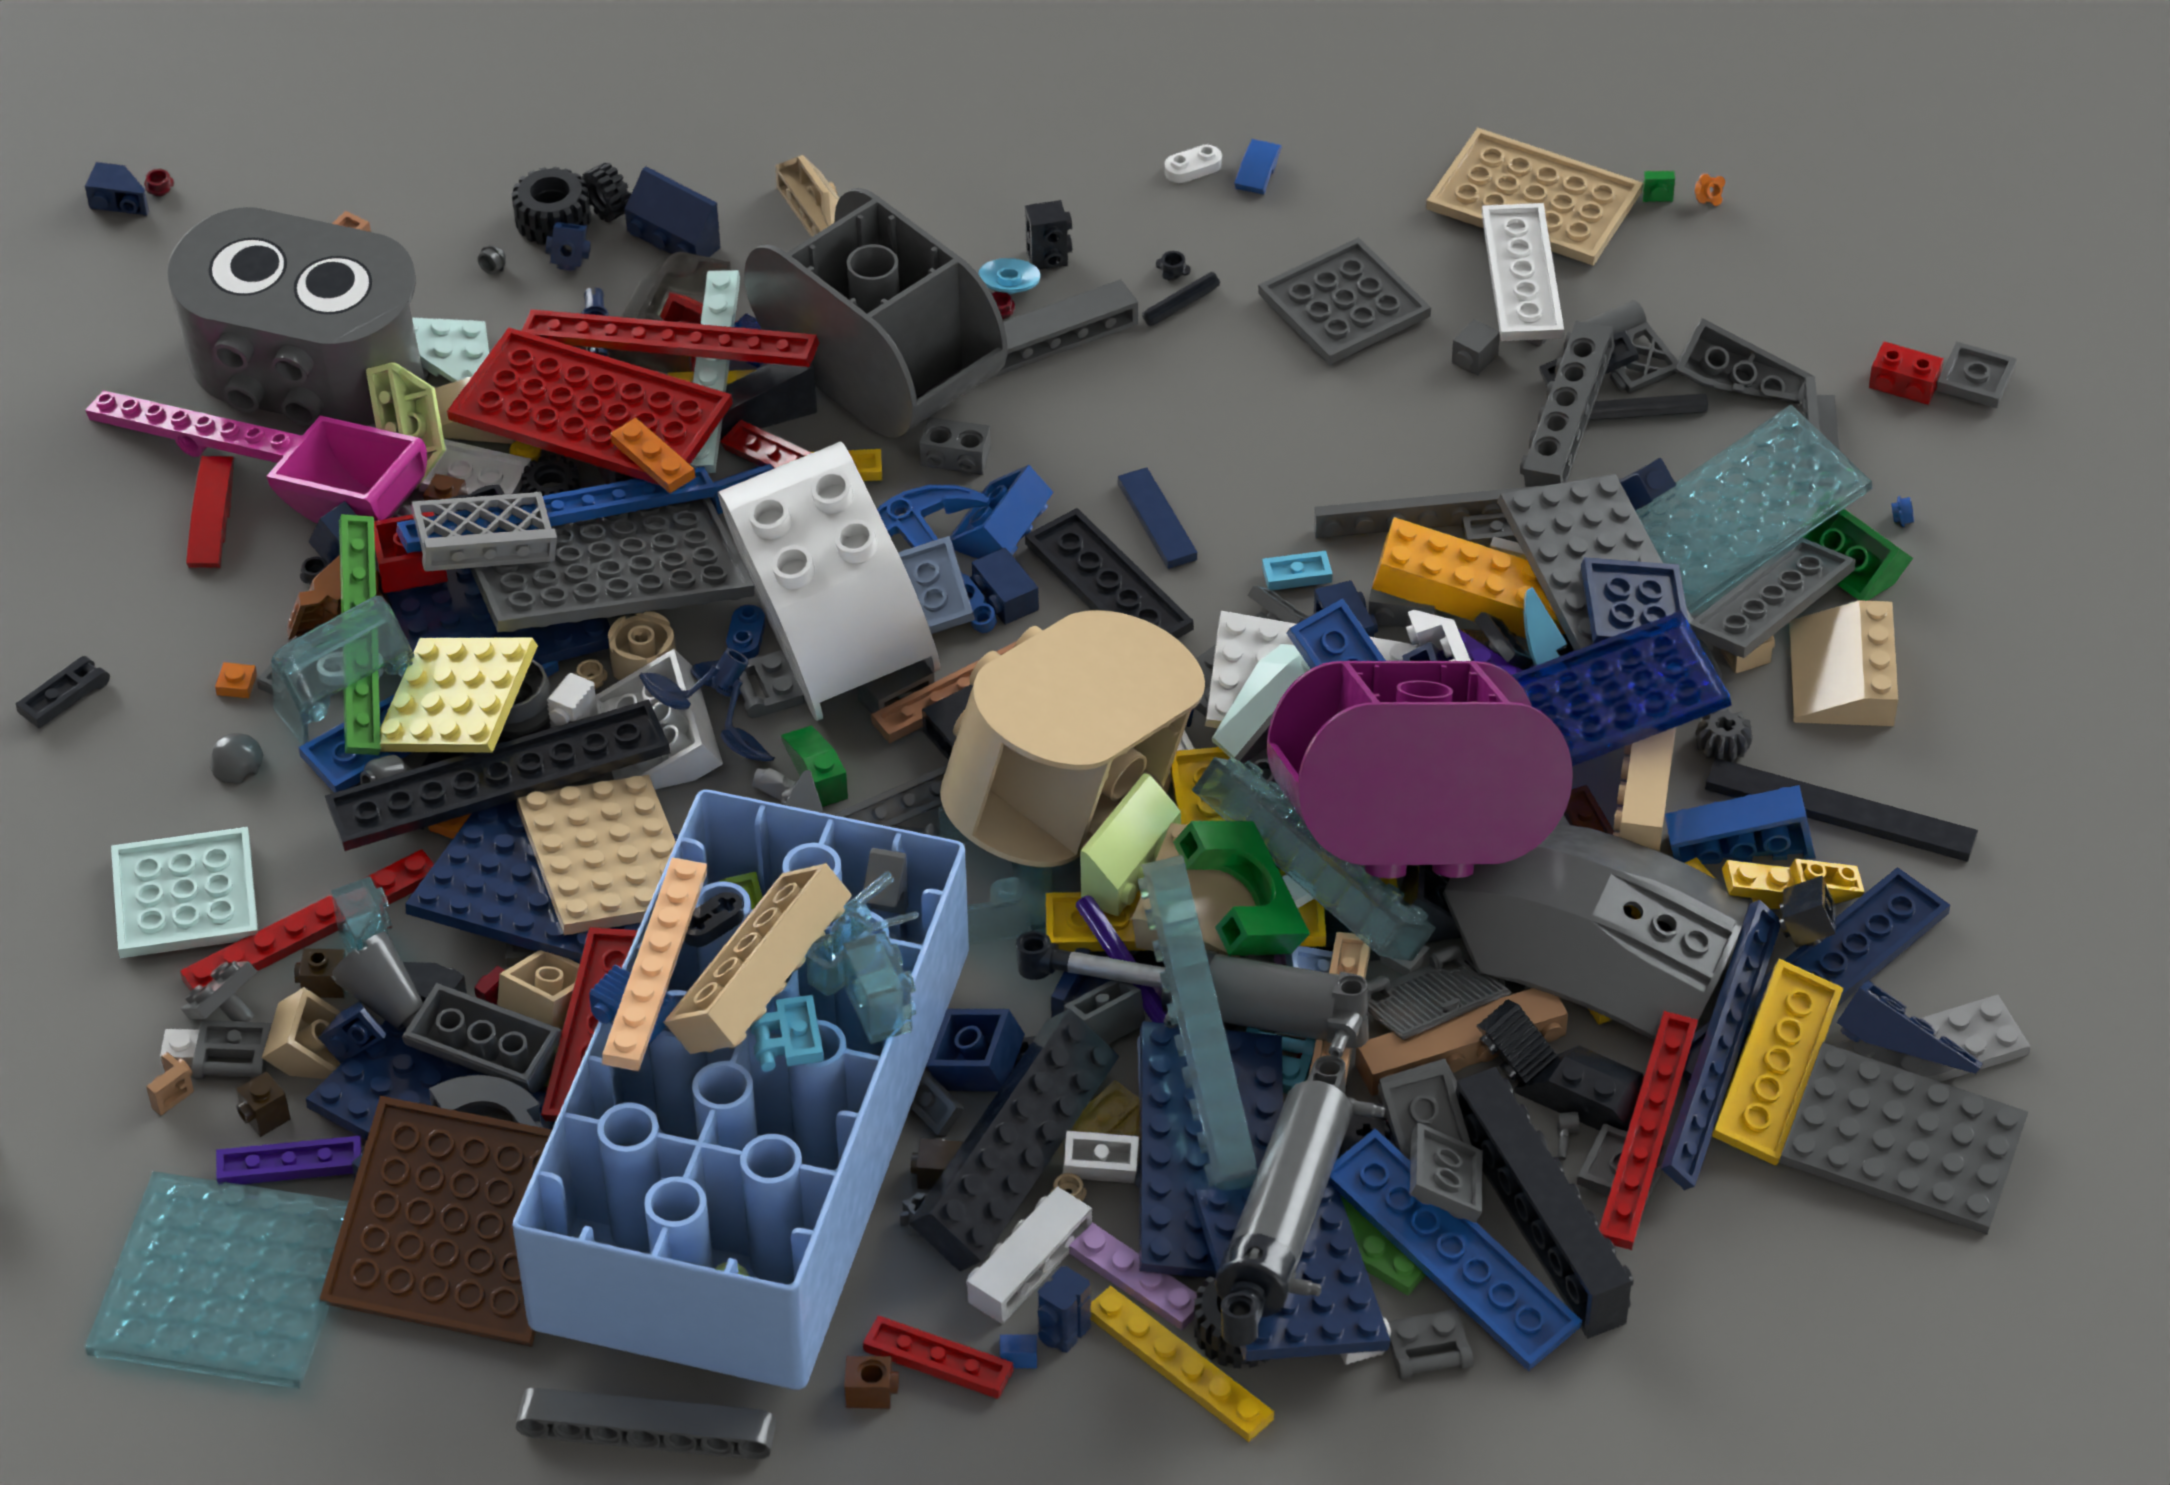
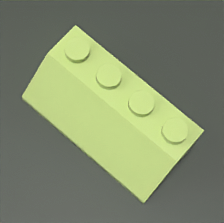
M1144 773L1080 851L1081 898L1090 895L1103 912L1119 916L1127 905H1131L1136 897V893L1143 885H1146L1170 824H1181L1180 809L1150 774Z

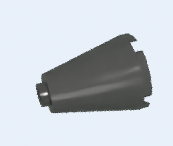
M380 932L364 941L368 946L359 951L356 949L351 951L332 971V978L336 984L397 1030L407 1029L421 1008L423 1001L391 938L385 932Z

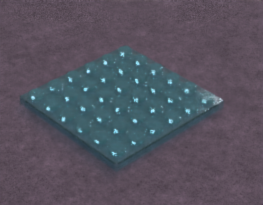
M153 1171L85 1344L87 1355L300 1389L329 1305L326 1302L320 1301L319 1298L349 1201Z

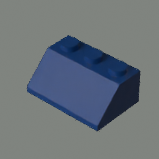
M1030 465L990 481L981 493L990 499L989 505L970 508L950 535L954 550L979 559L1006 547L1011 555H1013L1018 549L1016 544L1032 530L1033 526L1031 523L1047 509L1048 505L1046 502L1054 492Z

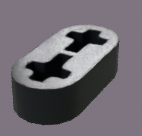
M731 892L720 893L697 907L693 912L684 939L686 944L693 947L706 946L738 926L744 919L743 903L740 896Z

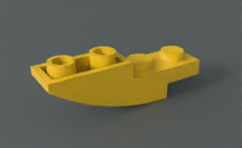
M1794 859L1790 867L1727 860L1722 867L1729 895L1752 898L1753 902L1761 900L1769 909H1780L1779 904L1783 903V889L1821 875L1826 882L1834 903L1859 898L1864 894L1858 867L1853 865Z

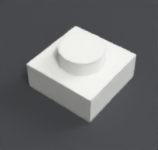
M165 1029L160 1054L162 1065L161 1056L169 1052L177 1060L181 1058L189 1066H192L199 1030Z

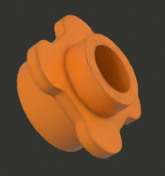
M1702 174L1695 185L1697 201L1702 204L1711 202L1713 206L1720 205L1723 200L1721 194L1722 188L1725 186V179L1722 176L1713 178L1709 174Z

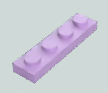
M1092 1223L1069 1245L1070 1255L1180 1330H1183L1194 1319L1196 1292L1169 1274L1139 1271V1254L1096 1224Z

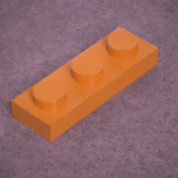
M637 418L632 419L610 433L612 443L667 492L672 493L696 478L694 468Z

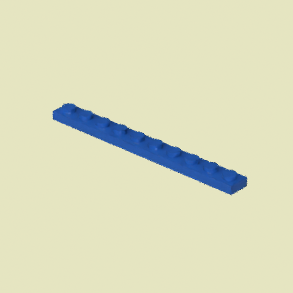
M698 467L694 468L696 478L672 493L667 492L661 485L641 479H632L545 495L543 500L552 527L714 497L715 485L706 469ZM536 504L521 505L519 508L531 514L536 509ZM489 507L487 509L497 516L505 511L499 507ZM468 510L454 512L464 518L472 514ZM440 515L429 516L427 518L434 521ZM514 515L506 519L517 526L524 521ZM481 517L474 522L485 529L491 524V522ZM414 519L397 522L396 533L406 552L422 551ZM448 519L442 524V526L451 531L459 526ZM531 524L526 530H535L539 528ZM498 527L493 533L508 531ZM466 529L461 535H474L475 533ZM433 532L428 538L443 536Z

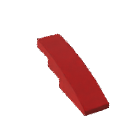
M201 456L189 528L186 558L188 568H221L222 544L225 543L227 518H230L234 471L233 456Z

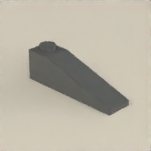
M1701 318L1693 330L1675 369V372L1702 386L1793 403H1800L1803 398L1805 377H1813L1810 373L1704 318Z

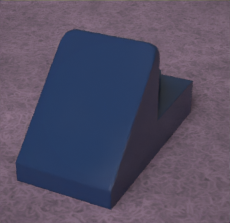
M1661 457L1619 480L1634 510L1650 504L1654 498L1677 486Z

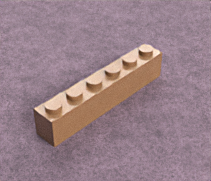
M1532 988L1492 1001L1405 1040H1402L1394 1032L1368 1039L1365 1045L1356 1048L1355 1066L1371 1096H1375L1379 1092V1079L1444 1058L1451 1071L1457 1072L1464 1067L1480 1062H1489L1499 1057L1497 1053L1491 1055L1480 1043L1479 1038L1483 1035L1476 1026L1506 1000H1511L1521 1006L1522 1010L1538 1028V1031L1547 1042L1555 1041L1566 1035L1568 1013L1558 996Z

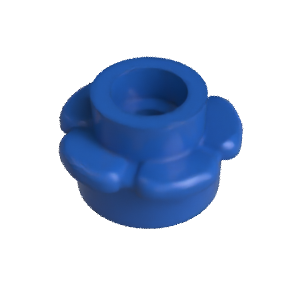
M1898 496L1897 502L1891 503L1894 522H1901V526L1905 527V524L1914 523L1911 497L1901 498V496Z

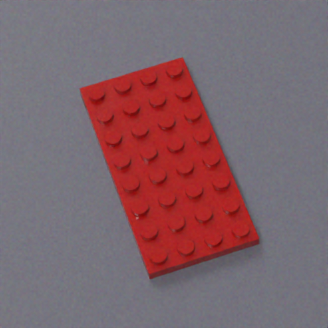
M508 327L448 408L447 415L450 421L660 485L612 443L610 433L632 419L637 418L688 464H691L729 410L733 401L732 394Z

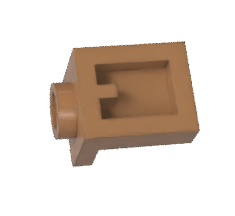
M169 1052L161 1056L165 1073L157 1076L146 1086L151 1107L160 1116L194 1092L191 1076L193 1075L191 1068L183 1059L179 1058L177 1060Z

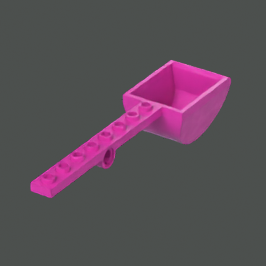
M104 390L85 409L89 420L175 439L179 448L192 457H199L210 447L277 463L266 476L270 487L285 503L316 524L321 517L344 501L358 516H372L374 521L391 518L421 483L427 466V449L424 441L418 437L319 416L303 435H297Z

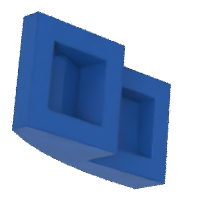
M1252 139L1241 162L1234 183L1235 189L1265 195L1271 173L1274 174L1282 148L1281 145Z

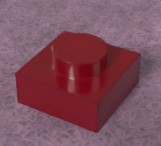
M497 965L488 975H484L479 979L474 987L476 998L497 1005L499 975L505 971L503 968Z

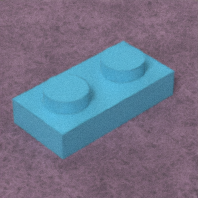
M1326 551L1262 559V570L1267 588L1270 590L1332 583V570Z

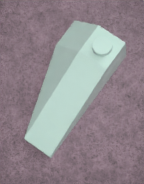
M1280 644L1258 661L1213 735L1212 742L1232 760L1273 713L1289 686L1298 677L1310 670V667L1294 645Z

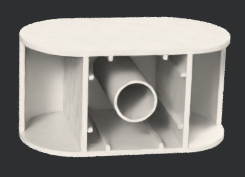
M842 442L823 448L718 492L719 501L740 558L755 585L754 591L802 690L808 708L816 721L823 719L820 702L925 659L932 672L941 669L931 631L911 580L856 465Z

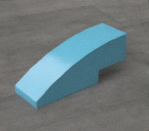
M1531 587L1524 595V625L1529 654L1533 659V666L1539 681L1556 692L1573 680L1557 653L1565 648L1567 642L1537 593Z

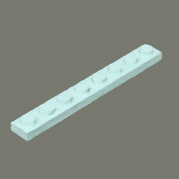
M738 270L707 272L701 324L734 327L740 285ZM696 357L693 383L726 392L730 360ZM722 420L690 464L693 468L704 467L707 473H716Z

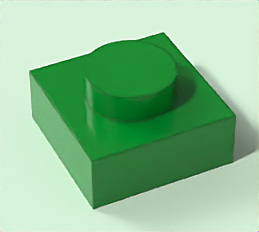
M1644 171L1643 202H1673L1675 171Z

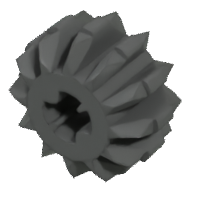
M1715 707L1712 714L1704 713L1695 731L1698 750L1704 751L1706 759L1714 756L1718 759H1728L1730 762H1734L1736 756L1744 758L1753 739L1750 720L1744 719L1742 711L1731 713L1729 707L1726 711H1720Z

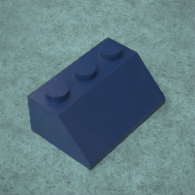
M645 166L625 207L627 232L698 268L721 248L717 202Z

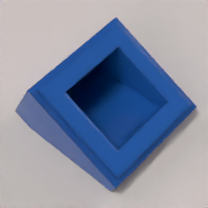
M1037 1334L1000 1335V1358L1013 1362V1368H1037Z

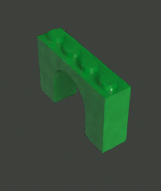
M1191 821L1173 841L1186 870H1219L1226 872L1238 879L1248 889L1254 899L1256 906H1233L1215 926L1229 956L1292 954L1310 935L1254 821Z

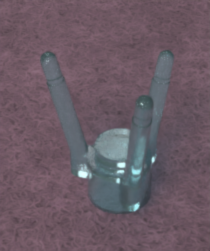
M886 871L855 898L848 901L844 905V913L835 922L846 936L856 932L862 938L870 932L919 917L918 912H912L868 924L867 921L871 919V913L866 903L894 880L891 872Z

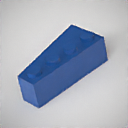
M1800 785L1665 813L1674 859L1683 863L1696 857L1702 864H1719L1723 858H1733L1740 862H1752L1753 856L1771 855L1773 861L1787 860V855L1803 854V859L1816 858Z

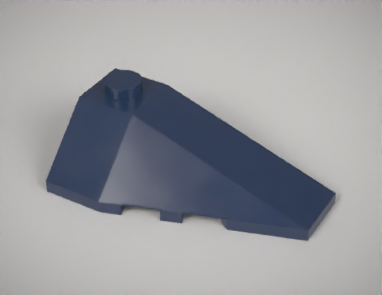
M1869 980L1858 989L1836 1022L1842 1026L1840 1031L1857 1043L1861 1039L1872 1045L1974 1074L1983 1065V1063L1945 1036H1941L1940 1039L1934 1036L1936 1031L1932 1028L1931 1024L1915 1016L1908 1017L1904 1014L1907 1006Z

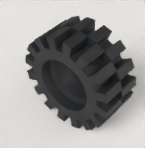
M606 162L583 173L581 179H584L587 183L590 206L594 207V213H599L601 220L604 219L605 222H611L625 214V207L631 192L627 191L629 186L627 183L624 184L622 174L618 175V169L616 167L612 168V164Z
M550 455V460H546L545 456L539 457V463L532 460L530 467L526 465L524 473L521 474L523 493L541 492L542 496L580 489L578 468L574 466L571 460L567 463L566 458L562 456L559 460H556V455ZM550 482L561 483V484H559V485H557V486H554V487H544V486H542V485H544V484H546V483H550Z

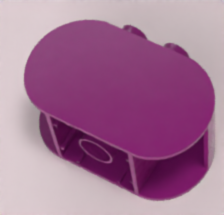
M1335 661L1324 663L1308 670L1289 686L1274 710L1268 730L1267 754L1273 777L1310 833L1328 852L1344 861L1365 865L1364 871L1375 877L1399 878L1406 874L1407 865H1432V871L1438 875L1462 878L1473 874L1474 864H1501L1517 859L1535 849L1552 833L1561 820L1571 795L1572 761L1562 733L1549 717L1531 706L1527 694L1513 676L1491 663L1480 661Z

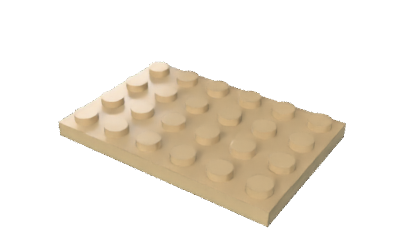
M1477 128L1428 197L1426 209L1484 228L1482 220V206L1543 203L1551 251L1594 266L1642 193L1643 182Z
M649 775L568 786L544 792H532L525 797L517 798V809L564 935L585 932L589 930V927L611 928L642 922L676 843Z

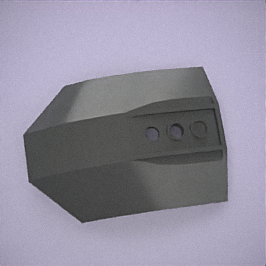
M1558 824L1541 844L1517 859L1501 864H1474V872L1471 876L1462 878L1450 877L1442 893L1479 976L1485 974L1553 994L1613 1019L1653 1041L1656 1039L1664 1011L1699 1020L1741 931L1751 900L1749 897L1729 895L1726 884L1661 852L1592 828ZM1626 905L1636 907L1640 911L1641 918L1636 920L1630 919L1625 915L1623 907ZM1657 922L1667 923L1671 927L1672 932L1662 931L1658 927Z

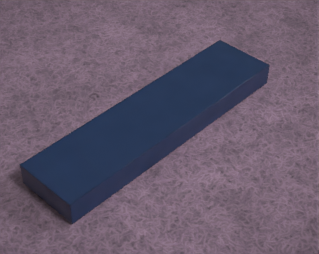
M1146 467L1119 475L1118 485L1167 569L1198 560L1197 550L1149 469Z

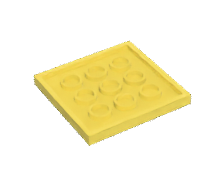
M420 638L380 727V752L493 753L538 647L534 639Z

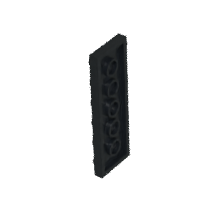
M1078 508L1025 535V545L1091 610L1118 612L1143 619L1165 630L1176 639L1194 630V621Z

